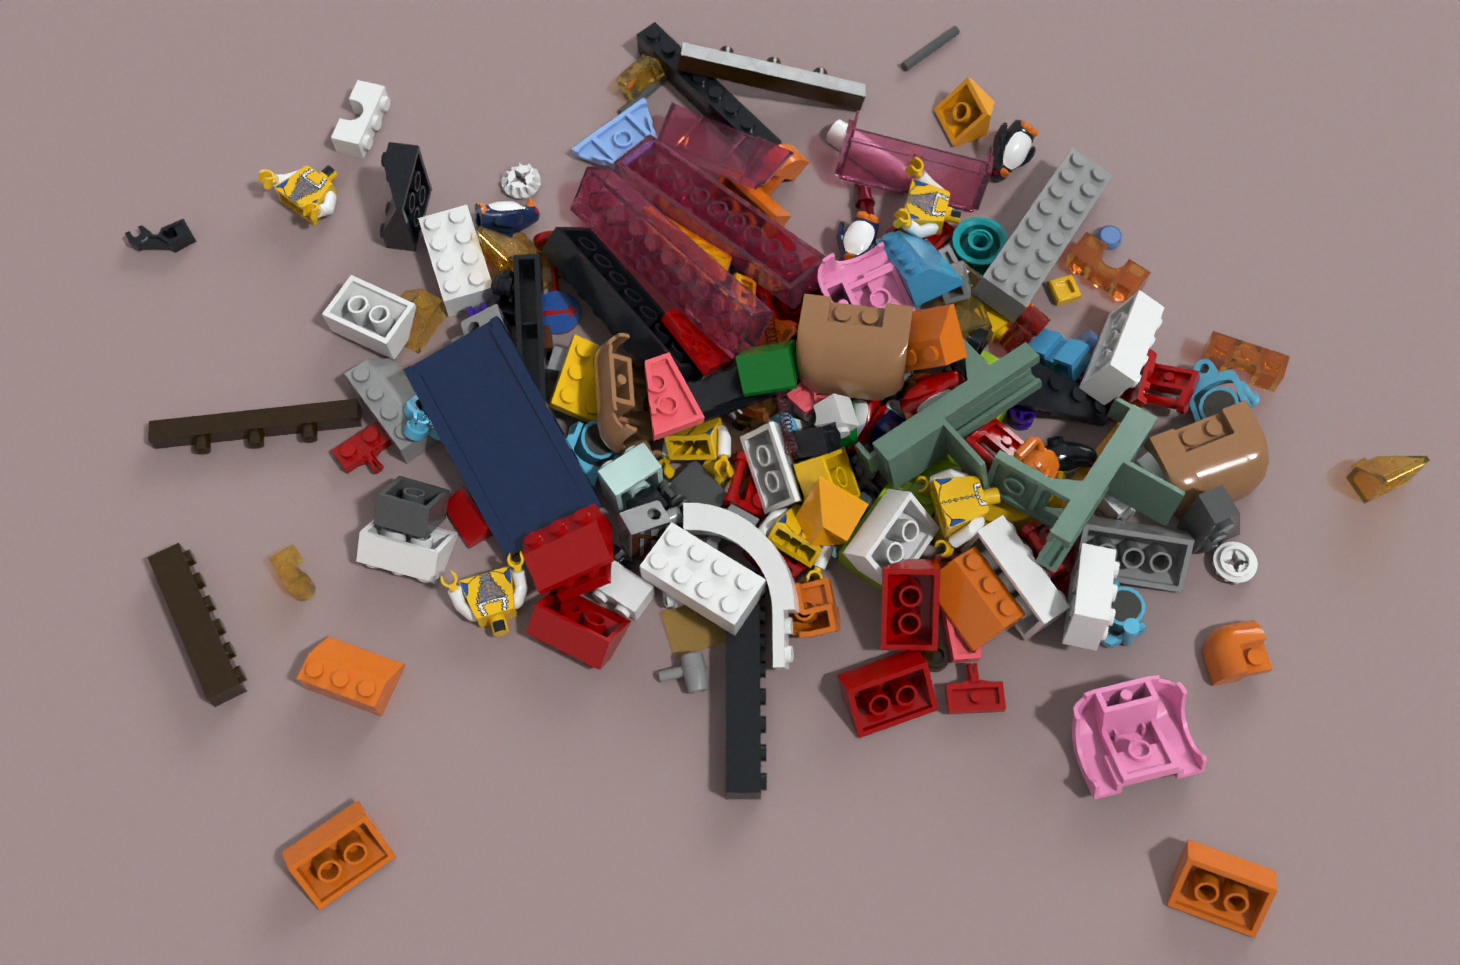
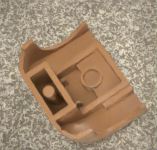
M804 294L796 344L797 379L815 393L825 395L834 393L850 398L873 401L884 400V398L901 391L904 385L913 306L886 303L885 308L835 303L831 302V297Z
M618 333L602 344L595 352L593 358L598 432L605 445L617 455L622 456L629 447L638 446L644 442L654 457L658 458L661 456L662 451H652L651 447L653 432L645 371L639 366L637 360H631L629 357L617 354V348L630 338L629 334Z
M1246 400L1226 407L1218 414L1177 430L1173 428L1152 436L1144 444L1145 449L1157 461L1164 480L1185 491L1184 497L1173 514L1176 517L1183 518L1199 494L1220 485L1225 487L1233 502L1243 499L1251 494L1262 482L1269 465L1268 445L1265 435Z

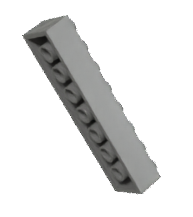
M1072 147L971 294L1014 323L1027 307L1113 175Z

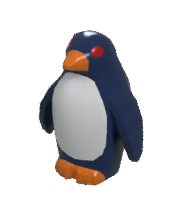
M530 197L524 206L513 201H500L488 205L482 202L475 204V222L478 236H484L488 230H494L498 232V237L512 238L514 232L533 225L540 217L539 210Z
M859 211L846 231H844V221L840 223L837 231V244L840 250L838 261L856 258L877 245L875 241L879 229L878 217L872 213L868 214L865 211Z

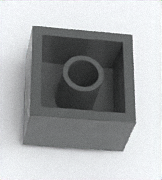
M398 476L377 494L373 524L382 526L387 531L406 533L415 539H426L446 519L450 490Z

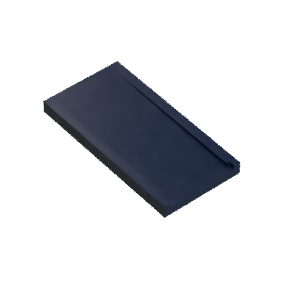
M498 316L493 317L488 323L413 366L403 369L506 559L510 552L511 558L520 554V551L523 552V537L529 533L538 531L554 521L563 519L577 510L586 508L594 503L598 508L604 506Z

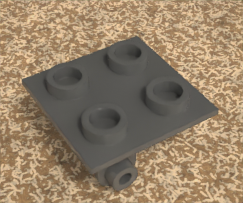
M697 460L689 464L670 483L665 480L659 486L661 489L659 493L667 502L668 508L671 509L677 506L682 516L683 503H702L721 507L724 494L726 493Z

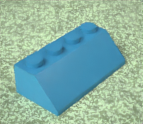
M899 230L886 233L881 239L875 241L876 244L884 243L888 259L895 266L911 301L916 307L964 285L963 279L930 241Z

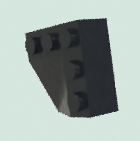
M389 142L386 152L382 153L381 165L385 169L392 198L391 202L386 204V220L380 226V237L383 238L386 248L416 252L422 230L418 218L426 215L432 187L419 146Z

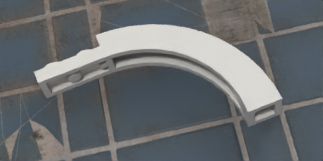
M683 503V529L692 535L715 536L735 543L746 550L761 568L772 600L773 668L789 670V663H793L794 652L793 646H789V634H793V619L788 617V614L799 613V601L795 582L785 559L776 546L757 527L738 514L713 505Z

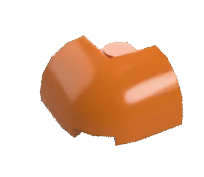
M824 578L803 584L795 583L799 601V613L788 614V617L793 619L792 635L799 638H811L840 631L839 607L835 603L831 579Z
M1249 620L1225 625L1213 630L1208 635L1202 649V655L1212 686L1236 682L1243 677L1267 673L1273 669L1263 643L1267 638L1258 622Z

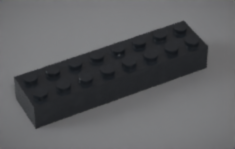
M555 227L541 251L546 255L549 263L556 267L563 275V279L578 292V296L593 309V313L607 325L611 334H629L630 338L622 344L624 349L631 353L639 362V366L644 370L646 360L670 352L686 383L700 381L704 375L661 321L666 312L591 228Z

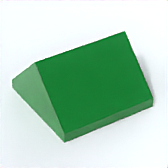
M795 340L743 348L736 356V362L745 397L797 389V343Z

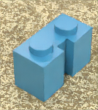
M1043 328L1029 344L1039 355V364L1073 381L1077 380L1090 362L1089 344L1073 338L1066 341L1061 333Z

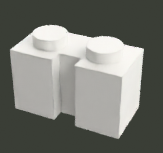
M615 560L611 566V583L591 591L592 596L598 602L614 604L616 606L614 610L617 614L625 619L630 617L635 621L638 620L655 597V589L652 584Z

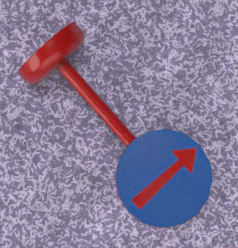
M544 231L534 236L533 244L537 250H542L553 231ZM550 264L553 292L544 295L545 325H550L552 334L561 335L570 332L577 326L580 320L581 309L573 295L565 291H559L557 268Z

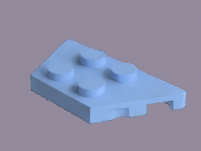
M643 97L574 146L572 154L577 158L622 172L657 147L658 138L653 128L646 99Z

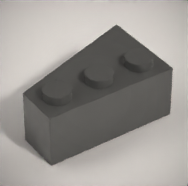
M1220 485L1199 494L1177 525V528L1188 531L1195 540L1192 554L1200 551L1208 553L1216 549L1219 543L1240 535V512L1225 487Z

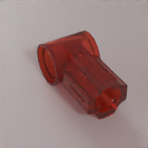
M1030 303L1016 319L1015 325L1002 338L999 344L1008 353L1025 342L1028 344L1033 337H1036L1051 319Z

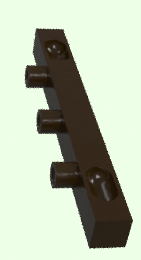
M682 42L677 70L857 111L861 110L866 97L865 83L827 75L826 69L821 67L814 69L812 72L782 65L777 57H770L767 61L734 54V50L729 46H723L720 50Z
M357 399L153 420L149 421L148 440L155 449L194 445V452L197 454H209L211 452V443L248 439V447L258 449L264 447V437L301 433V440L303 442L313 443L318 440L317 431L362 427L361 406Z

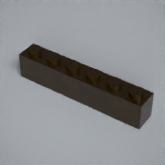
M177 543L147 557L206 699L216 707L247 692L243 683L247 681V677L240 665L236 667L233 658L237 657V654L231 642L226 643L223 634L227 633L226 628L220 618H215L213 611L217 610L212 597L210 595L206 596L203 590L207 585L200 572L196 573L193 565L197 564V561L190 549L185 550L180 543Z

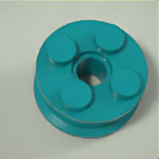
M972 217L962 221L956 227L950 246L958 261H964L983 276L1008 240V236L1004 228L996 221L985 217Z

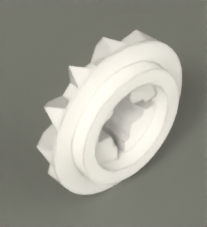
M519 162L518 166H509V170L503 172L501 184L506 194L513 198L523 199L532 196L538 191L541 178L537 169L532 168L530 164L525 166ZM516 176L525 178L526 185L521 183V181H517Z
M1232 541L1226 542L1216 549L1212 565L1216 569V575L1223 577L1225 582L1230 581L1237 585L1242 582H1248L1255 575L1258 562L1254 552L1248 546ZM1232 555L1235 558V562L1243 564L1237 567L1236 572L1233 565L1228 564L1232 559Z

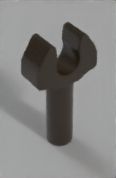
M741 410L726 414V416L734 420L731 426L739 432H742L747 427L755 430L760 426L758 419L744 415Z

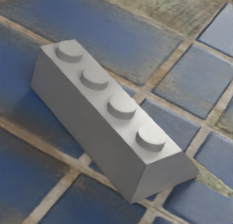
M391 358L368 359L344 373L351 389L390 438L393 446L406 463L441 442L429 435L420 441H413L405 436L403 430L409 419L405 416L403 409L407 401L416 393L396 360Z
M1092 516L1075 542L1072 568L1082 543L1115 549V561L1119 562L1120 565L1117 578H1114L1113 581L1118 580L1119 583L1182 592L1195 540L1186 530Z

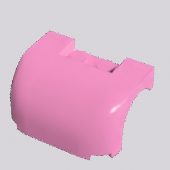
M883 242L853 259L837 261L834 253L822 259L818 269V284L822 296L831 297V302L885 308L886 303L913 306V311H916L895 266L888 259Z
M1159 675L1147 676L1091 690L1084 693L1083 697L1075 704L1071 721L1073 748L1078 766L1094 800L1120 794L1124 786L1172 774L1175 775L1176 779L1205 772L1208 759L1198 750L1191 738L1185 717V703L1188 692L1180 682L1174 683L1170 680L1159 679Z

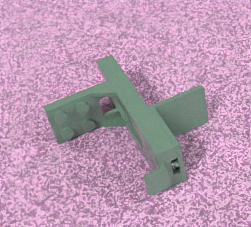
M963 338L968 357L949 365L952 371H959L965 376V382L872 443L874 451L871 453L860 442L856 443L855 449L858 459L871 474L879 470L882 476L896 490L949 455L965 473L979 478L983 490L988 489L986 464L964 438L1042 387V381L1039 378L1036 379L1031 372V368L1040 362V357L1026 342L989 365Z
M1116 397L1107 416L1121 424L1083 481L1049 478L1039 470L1033 469L1019 461L1016 457L1001 450L995 456L988 473L989 488L997 487L1001 500L1051 528L1046 538L1048 541L1035 562L1054 573L1062 564L1106 493L1164 526L1168 524L1185 495V491L1133 463L1158 417L1119 397ZM1051 495L1068 503L1065 508L1048 507L1047 504Z

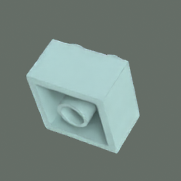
M644 442L638 446L629 447L622 456L616 460L607 461L598 470L602 494L618 515L620 512L627 510V500L652 484L658 492L661 491L659 486L663 482L662 466Z

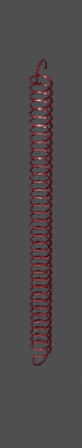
M766 294L764 295V305L761 306L762 303L760 304L761 311L762 309H771V312L762 311L761 313L763 315L764 327L765 325L769 326L775 323L773 319L765 320L767 317H773V309L771 307L763 308L766 305H771L765 304V301H767ZM767 313H772L771 316H764ZM768 321H773L772 324H766ZM775 325L773 328H764L766 339L767 337H776L777 333L775 331L767 332L770 329H775ZM770 333L776 334L775 336H768ZM776 337L775 340L767 339L766 342L769 344L772 341H777L778 338ZM787 391L784 394L775 392L783 440L786 435L793 434L792 432L794 431L791 429L792 427L783 428L791 425V423L784 424V422L791 421L790 419L792 418L789 416L791 412H789V403H787L788 399H786L788 397L786 395ZM782 395H786L785 398H778ZM778 403L788 404V405L785 406V407H781L780 405H778ZM788 408L787 411H781V409ZM785 412H789L788 415H781ZM785 439L783 442L785 445L784 448L786 449L785 453L787 455H790L792 464H794V459H792V455H796L798 453L797 451H794L797 449V447H795L794 445H787L789 443L795 442L786 441L787 439Z

